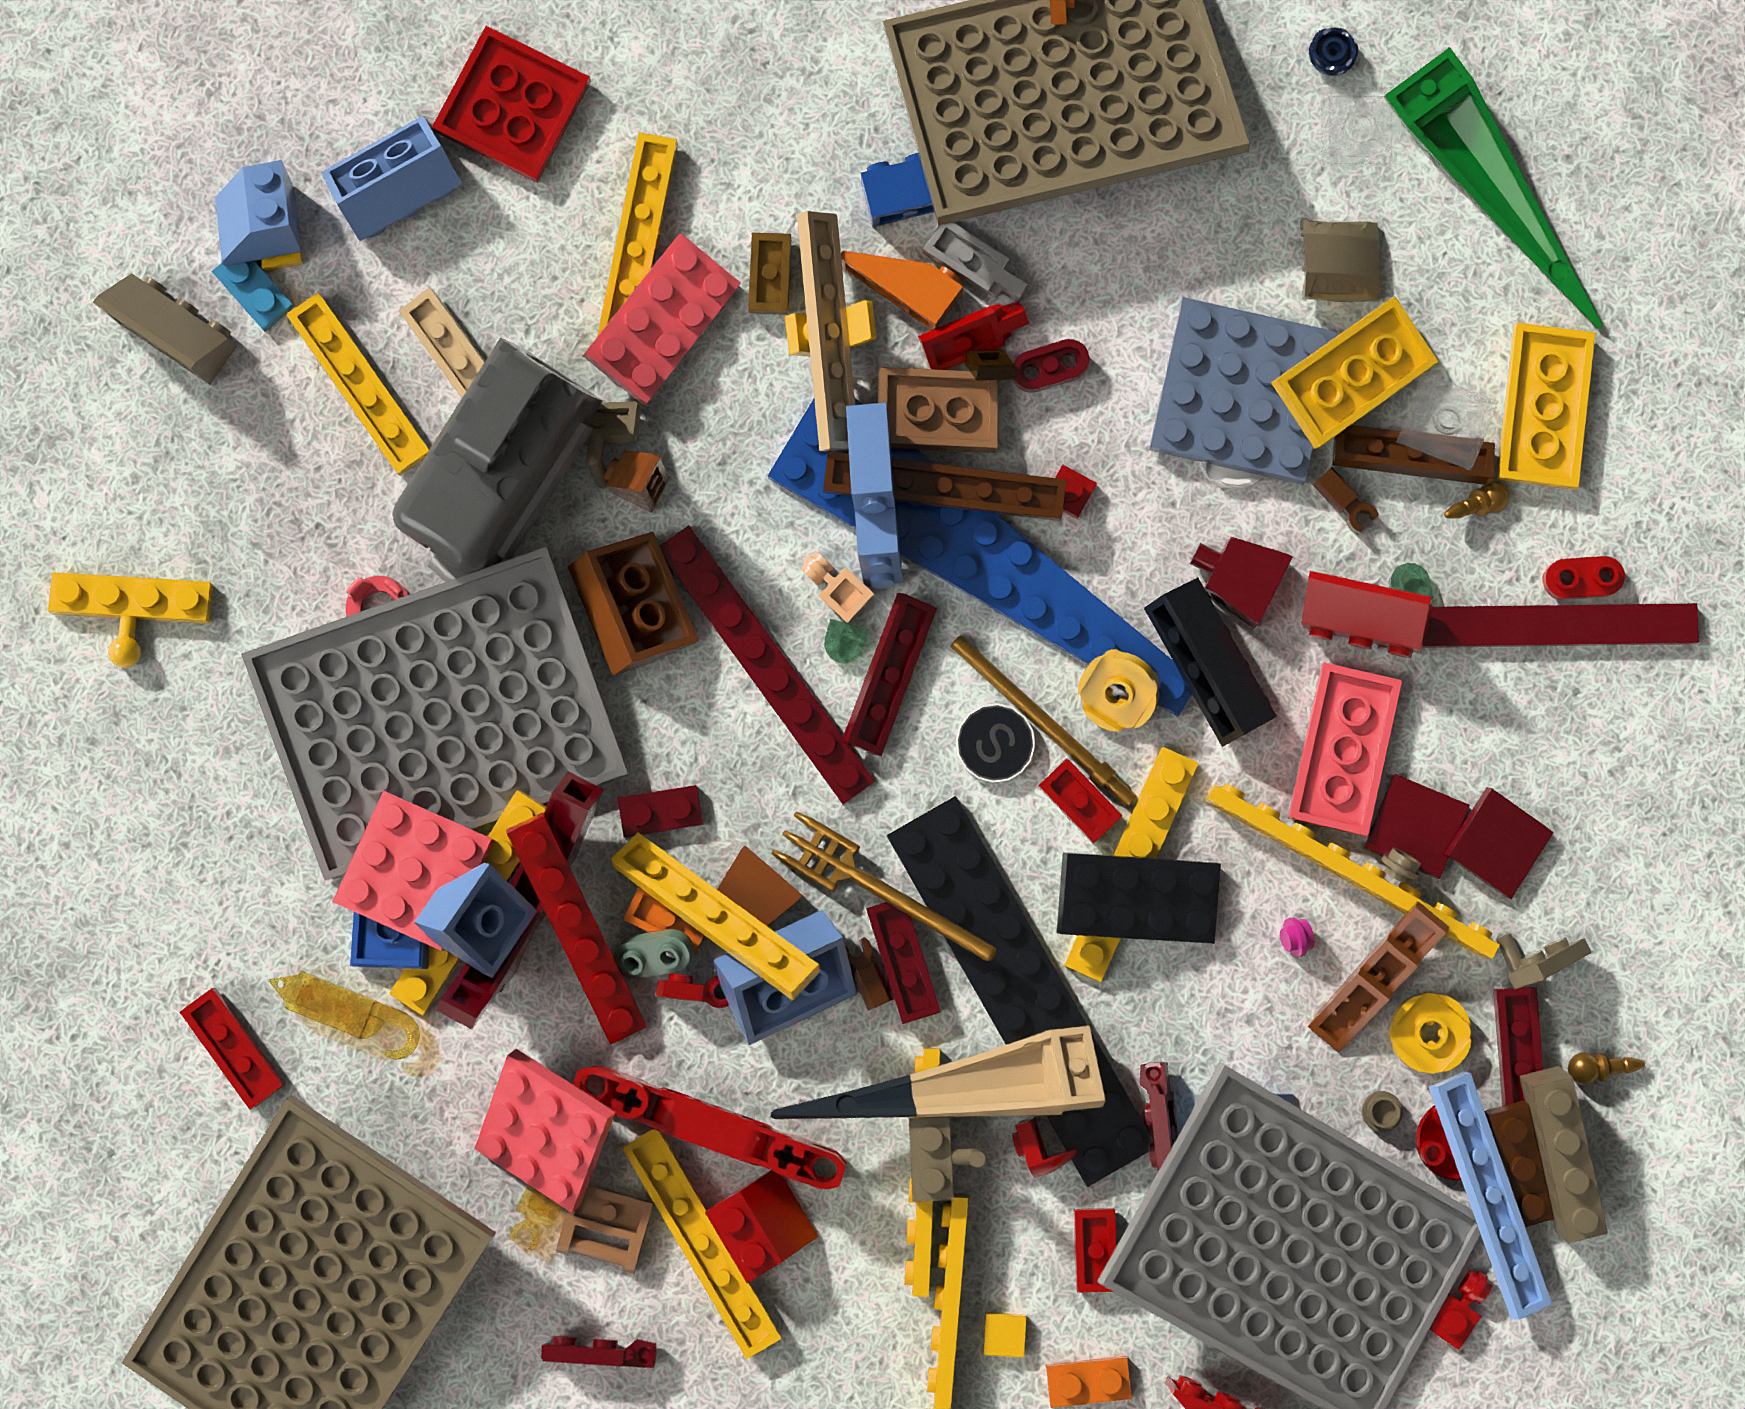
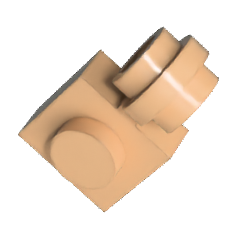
M818 552L812 557L808 555L803 560L806 563L801 568L804 573L817 585L823 579L829 584L818 596L847 623L873 597L874 593L846 567L833 578L829 573L834 567Z

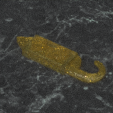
M300 971L298 975L269 979L270 984L286 1003L284 1009L354 1037L368 1039L382 1028L384 1022L403 1029L407 1035V1042L399 1050H386L385 1057L394 1060L406 1058L418 1046L420 1039L419 1027L414 1018L406 1012L305 971ZM280 980L284 983L282 988L278 986Z

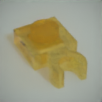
M527 1185L515 1210L526 1216L523 1221L511 1229L509 1240L514 1242L521 1230H528L533 1237L528 1249L533 1251L541 1242V1224L553 1228L563 1207L530 1185Z

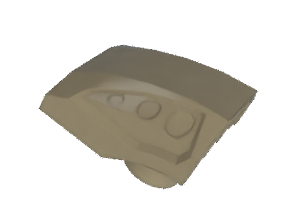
M1302 218L1300 222V230H1303L1301 237H1303L1302 254H1304L1302 300L1379 302L1380 253L1378 223L1323 222Z

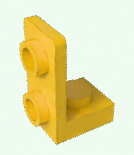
M863 300L846 307L850 349L875 340L877 334L873 302ZM792 313L785 316L789 355L810 357L806 313Z

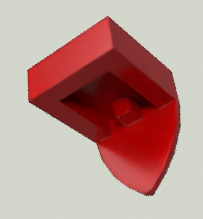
M1036 1116L1022 1120L1015 1125L1017 1132L1012 1133L1015 1150L1019 1157L1025 1156L1029 1171L1034 1178L1056 1171L1069 1162L1077 1153L1075 1148L1048 1155Z

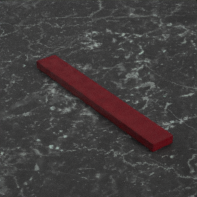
M1697 603L1433 607L1423 648L1699 643ZM1378 645V648H1389L1387 646Z

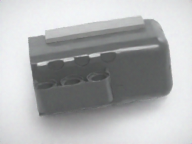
M500 338L395 503L392 512L395 526L423 547H430L432 553L462 571L475 572L498 564L503 558L511 559L594 429L588 423L603 400L529 351Z

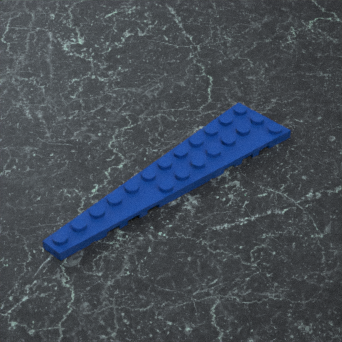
M855 398V405H863ZM813 399L769 472L768 478L856 529L852 496L823 493L828 451H819L815 399ZM891 448L892 459L935 464L918 449ZM895 502L902 557L1088 665L1092 660L1104 655L1106 651L1111 649H1117L1139 657L1160 678L1157 705L1177 717L1180 715L1192 693L1174 661L997 514Z

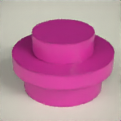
M1295 917L1284 921L1283 928L1280 930V940L1283 948L1287 952H1291L1296 958L1305 956L1307 951L1312 950L1315 945L1314 934L1310 924L1306 919L1298 920Z

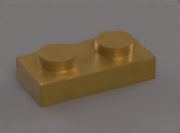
M752 232L749 313L788 315L791 234Z

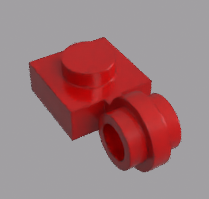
M669 973V981H657L655 997L706 1002L715 1008H724L729 1005L725 995L721 999H717L714 995V988L720 984L718 976L711 977L704 985L693 984V976Z
M1473 1270L1468 1271L1458 1286V1290L1463 1293L1462 1296L1457 1300L1448 1294L1429 1330L1460 1350L1482 1317L1468 1306L1473 1301L1481 1304L1487 1298L1493 1286L1488 1282V1276L1481 1271L1477 1273Z

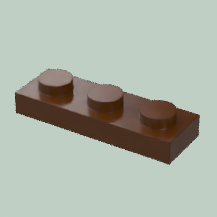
M1522 1100L1484 1111L1525 1227L1553 1220L1554 1216L1529 1105Z

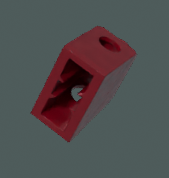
M1230 537L1221 553L1200 543L1190 564L1210 574L1204 588L1212 599L1247 625L1255 628L1260 623L1293 556Z

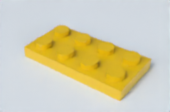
M1394 296L1273 380L1271 384L1314 449H1316L1438 363V360L1396 296Z
M1518 322L1513 326L1496 480L1576 490L1579 487L1596 332Z

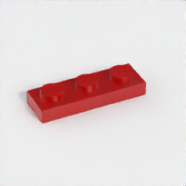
M211 988L179 1012L249 1110L257 1107L286 1085L216 988Z

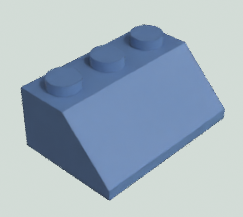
M424 116L419 117L321 172L336 204L359 242L367 237L378 236L388 225L401 218H409L415 215L422 206L435 199H443L449 196L456 187L462 185L460 178Z
M823 910L775 931L819 964L820 973L793 1001L729 953L714 960L721 988L748 1045L857 995L843 937Z

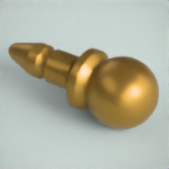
M1499 482L1483 485L1480 489L1471 491L1468 499L1453 504L1445 511L1444 516L1448 519H1460L1473 513L1478 516L1498 513L1504 510L1509 503L1508 489Z
M1583 1052L1574 1055L1570 1059L1568 1073L1573 1077L1574 1082L1581 1085H1589L1597 1079L1601 1082L1607 1081L1609 1075L1622 1074L1623 1072L1633 1073L1644 1068L1645 1061L1632 1057L1607 1059L1604 1053H1598L1594 1056Z

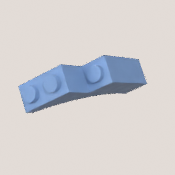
M886 403L846 406L851 493L855 509L857 551L863 584L876 589H887L897 583H903Z

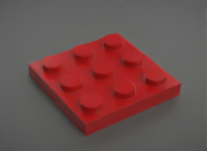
M485 25L433 123L432 129L435 133L538 183L585 95L591 79L590 76Z

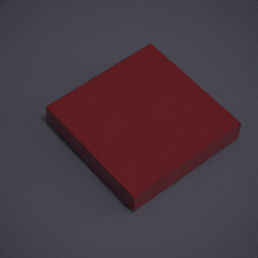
M1394 774L1364 849L1383 856L1384 854L1389 855L1392 848H1397L1421 863L1417 871L1440 879L1448 861V857L1444 853L1461 828L1469 804Z
M1486 787L1444 855L1505 898L1512 899L1554 832L1493 788Z

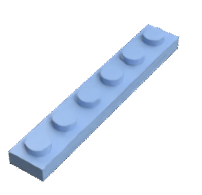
M1461 1072L1429 1086L1510 1318L1520 1320L1552 1305L1471 1072Z

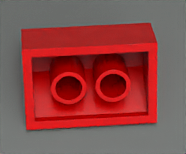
M1310 571L1301 623L1304 628L1310 629L1309 636L1332 641L1333 635L1349 638L1348 644L1355 647L1372 649L1373 644L1389 647L1387 652L1389 654L1411 658L1413 652L1422 654L1433 609L1432 599L1425 595Z

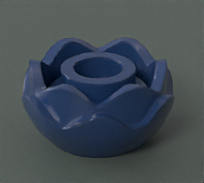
M1332 27L1322 29L1312 39L1309 46V58L1314 68L1319 72L1329 76L1341 75L1353 67L1358 56V45L1352 35L1343 28ZM1335 50L1336 55H1331L1329 51Z

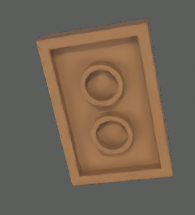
M879 368L878 403H886L891 448L996 452L998 448V380L976 381L970 371Z

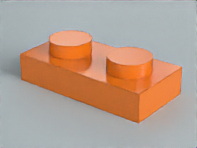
M638 887L623 917L624 921L649 933L668 929L684 932L693 942L695 955L705 935L640 887Z
M1126 1356L1045 1364L1051 1408L1132 1399Z

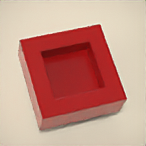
M1062 464L1055 478L1066 479L1063 512L1078 519L1097 482Z

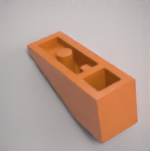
M844 250L841 252L842 268L930 330L936 329L941 325L962 296L963 286L959 284L960 278L944 266L937 269L929 263Z

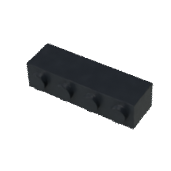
M1198 577L1163 594L1144 607L1146 614L1222 747L1277 717L1268 697L1262 691L1248 662L1241 654L1231 636L1230 630L1224 624L1211 601L1209 593L1205 590Z

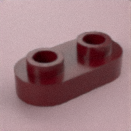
M1065 339L1023 352L1013 363L1016 366L1013 382L1020 390L1034 393L1074 381L1086 372L1089 364V352L1084 344L1075 339ZM1066 355H1071L1075 358L1076 365L1067 368L1062 364L1061 359ZM1028 367H1034L1038 370L1039 376L1035 379H1028L1024 375V370Z

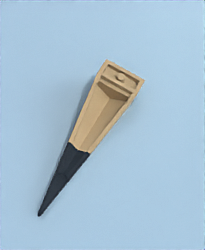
M1090 1026L1048 1030L924 1071L774 1109L771 1112V1118L824 1119L1062 1115L1064 1111L1103 1107L1105 1096Z

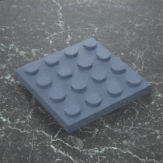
M1183 297L1149 451L1198 462H1208L1207 464L1304 485L1313 446L1271 382L1335 338L1337 331Z

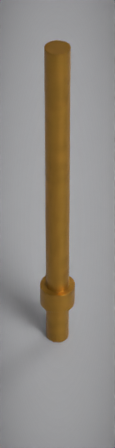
M958 636L950 645L955 652L1091 775L1089 779L1098 788L1101 789L1103 786L1126 808L1137 797L1134 792L1114 775L1116 771L1106 761L1103 763L1098 761L963 636Z

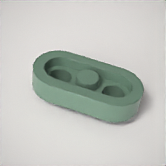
M676 929L633 935L621 942L615 952L614 959L621 973L633 979L675 973L686 968L693 957L694 945L687 934ZM665 951L672 952L675 958L667 956ZM628 957L636 959L638 964L632 962Z

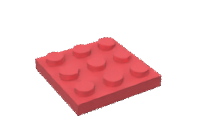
M383 791L332 902L438 950L445 951V949L438 946L425 934L414 921L438 888L485 863L495 840Z
M515 1049L506 1057L474 1149L572 1213L581 1206L616 1112L520 1050Z

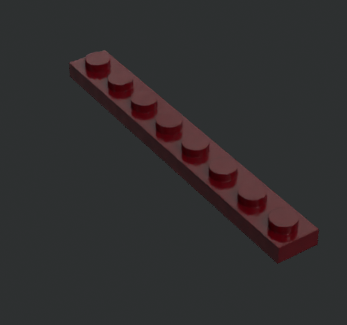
M688 525L660 545L667 564L842 805L875 782L873 777L849 744L842 742L843 736L691 527Z

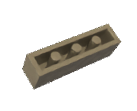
M1559 1066L1519 1076L1525 1102L1529 1105L1554 1216L1552 1221L1555 1231L1568 1244L1608 1234L1573 1077Z

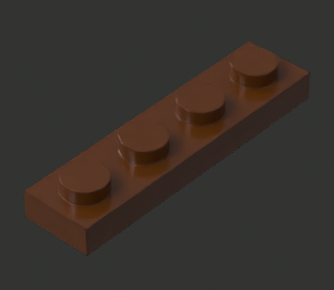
M1350 425L1334 436L1332 466L1490 485L1494 478L1495 443Z

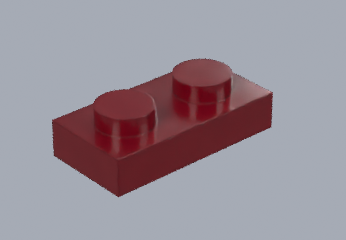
M697 785L617 798L624 838L633 837L638 832L641 835L703 825Z

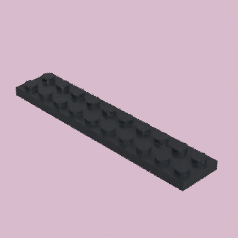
M956 796L886 835L925 905L996 948L995 957L991 961H986L944 936L1005 1045L1048 1030L1088 1026ZM1092 1032V1040L1105 1096L1104 1106L1064 1111L1062 1115H1046L1065 1150L1077 1149L1076 1155L1071 1160L1086 1187L1091 1186L1148 1153L1150 1144L1154 1143L1153 1138Z

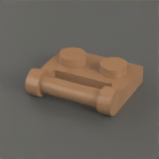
M589 1184L581 1206L572 1213L568 1210L566 1212L556 1252L564 1255L572 1252L622 1266V1271L634 1274L654 1202ZM576 1226L630 1240L628 1250L574 1236Z

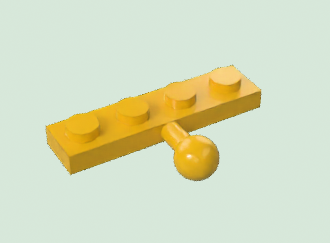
M52 572L48 611L54 615L120 618L119 635L110 644L108 655L114 665L121 668H129L134 666L141 657L140 645L135 640L137 620L210 624L213 584L205 581Z

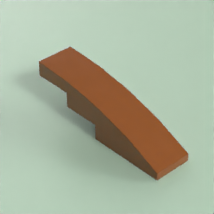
M1417 901L1339 987L1309 1023L1308 1027L1339 1053L1390 1000L1392 993L1418 968L1420 961L1447 934L1449 926Z

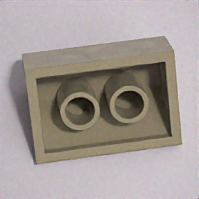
M131 273L95 298L93 303L114 321L209 385L237 347L228 339L231 332L213 319L206 324L197 318L196 315L199 312L197 308L181 297L176 302L166 297L164 293L167 291V288L148 275L142 281Z

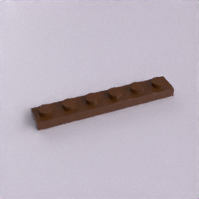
M828 451L823 493L852 496L848 453ZM892 459L895 502L1053 521L1062 520L1066 479Z

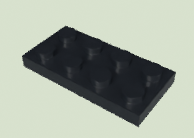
M1063 852L1056 933L1063 935L1215 944L1221 863Z

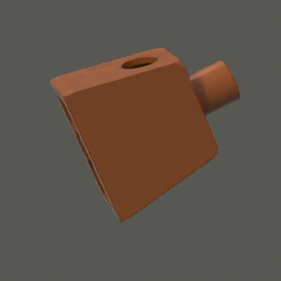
M745 845L717 888L719 892L767 927L804 897Z

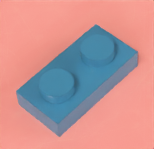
M255 261L223 266L221 263L212 270V273L264 332L295 307Z

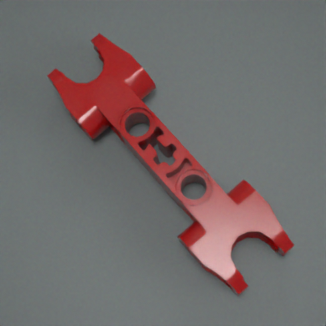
M594 1065L577 1070L573 1081L574 1086L615 1111V1115L621 1118L638 1121L659 1132L751 1165L768 1168L779 1175L819 1189H832L840 1186L847 1162L838 1151L794 1134L782 1132L766 1123L678 1091L649 1084L642 1079L606 1066ZM591 1074L599 1075L604 1080L605 1088L600 1096H596L588 1090L587 1079ZM632 1091H637V1098L641 1100V1103L631 1107V1100L626 1098V1095ZM785 1146L793 1148L792 1154L795 1157L791 1158L789 1162L782 1161V1155L779 1153ZM820 1158H828L835 1163L837 1171L832 1177H820L814 1170L815 1162Z

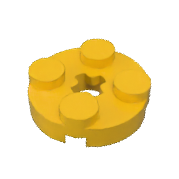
M1111 649L1106 651L1104 655L1092 660L1086 667L1078 684V695L1080 694L1084 704L1082 708L1086 716L1101 728L1110 731H1121L1122 728L1135 726V729L1149 720L1157 706L1160 678L1139 657L1117 649ZM1112 684L1123 685L1129 697L1127 698L1122 695L1119 699L1111 696L1113 689L1109 686Z
M1428 992L1414 995L1404 1000L1393 1013L1388 1029V1037L1397 1058L1412 1070L1431 1074L1449 1071L1458 1066L1468 1054L1472 1040L1470 1039L1471 1030L1469 1026L1471 1024L1464 1008L1449 996ZM1436 1023L1439 1026L1436 1033L1440 1039L1436 1043L1431 1040L1424 1043L1421 1039L1423 1035L1421 1027L1424 1024L1431 1026Z

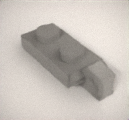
M954 222L939 225L922 249L925 255L950 269L987 295L990 294L998 298L1002 292L1014 301L1020 302L1027 292L1028 284L1013 275L1017 268L1010 263L1008 257Z

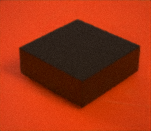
M1003 349L966 351L965 365L976 381L1014 379L1016 366Z

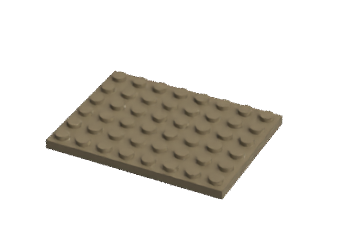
M968 0L883 20L885 36L938 226L1249 152L1250 142L1203 0H1075V8H1067V25L1051 24L1050 0Z
M290 1095L285 1099L122 1361V1364L188 1409H384L497 1232L293 1095Z

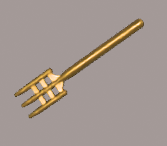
M799 812L794 813L795 818L816 831L810 842L791 832H783L784 837L805 850L800 860L798 861L775 849L771 852L773 856L785 865L831 892L837 890V883L839 881L851 879L863 889L980 958L991 961L996 955V948L875 876L856 868L853 856L860 851V846L807 815ZM824 837L831 840L826 851L818 847ZM839 845L847 849L841 860L834 856ZM812 856L820 859L814 870L807 866ZM828 865L835 868L830 879L822 875Z

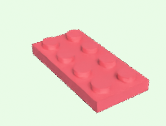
M679 233L582 356L645 406L737 290L741 282L683 234Z
M1326 662L1322 663L1287 819L1359 836H1368L1402 680Z

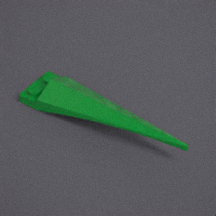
M1449 47L1384 95V99L1411 136L1596 328L1602 329L1601 320L1544 217L1474 79Z

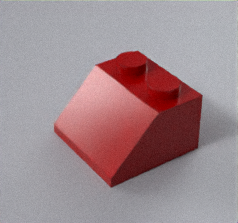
M773 1170L748 1183L705 1211L706 1216L746 1283L751 1282L782 1263L818 1237L784 1177Z

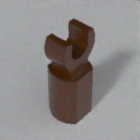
M1333 467L1313 484L1317 491L1339 514L1343 512L1347 516L1348 528L1356 534H1359L1364 529L1357 522L1356 517L1358 513L1367 514L1372 521L1379 516L1377 509L1373 505L1361 503L1357 499L1359 494Z
M864 937L859 939L860 945L863 948V953L860 957H853L849 953L847 946L845 948L849 964L855 970L852 976L869 1011L893 1000L877 963L872 964L870 960L872 946L869 940Z

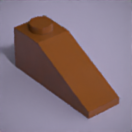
M623 451L620 459L613 458L607 468L604 479L608 480L606 487L610 493L652 513L669 480V476L659 456L653 453Z

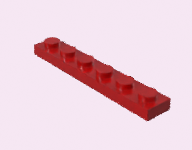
M540 813L506 829L513 848L610 1045L647 1028L644 1018L544 813Z

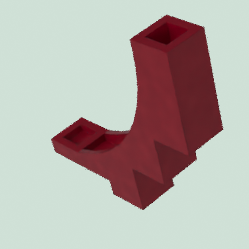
M568 771L553 790L544 815L569 866H571L578 855L604 789ZM521 863L510 884L537 910V913L493 978L465 962L457 977L440 998L436 1008L437 1012L470 1029L475 1027L498 992L502 993L514 976L532 934L546 916Z

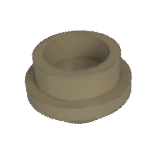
M1392 848L1389 855H1383L1381 861L1387 865L1384 871L1388 875L1403 883L1408 878L1417 880L1419 877L1417 870L1421 865L1418 860L1397 848Z
M1377 1091L1366 1097L1362 1104L1361 1113L1368 1127L1378 1132H1387L1398 1126L1402 1119L1403 1109L1395 1095L1386 1091Z

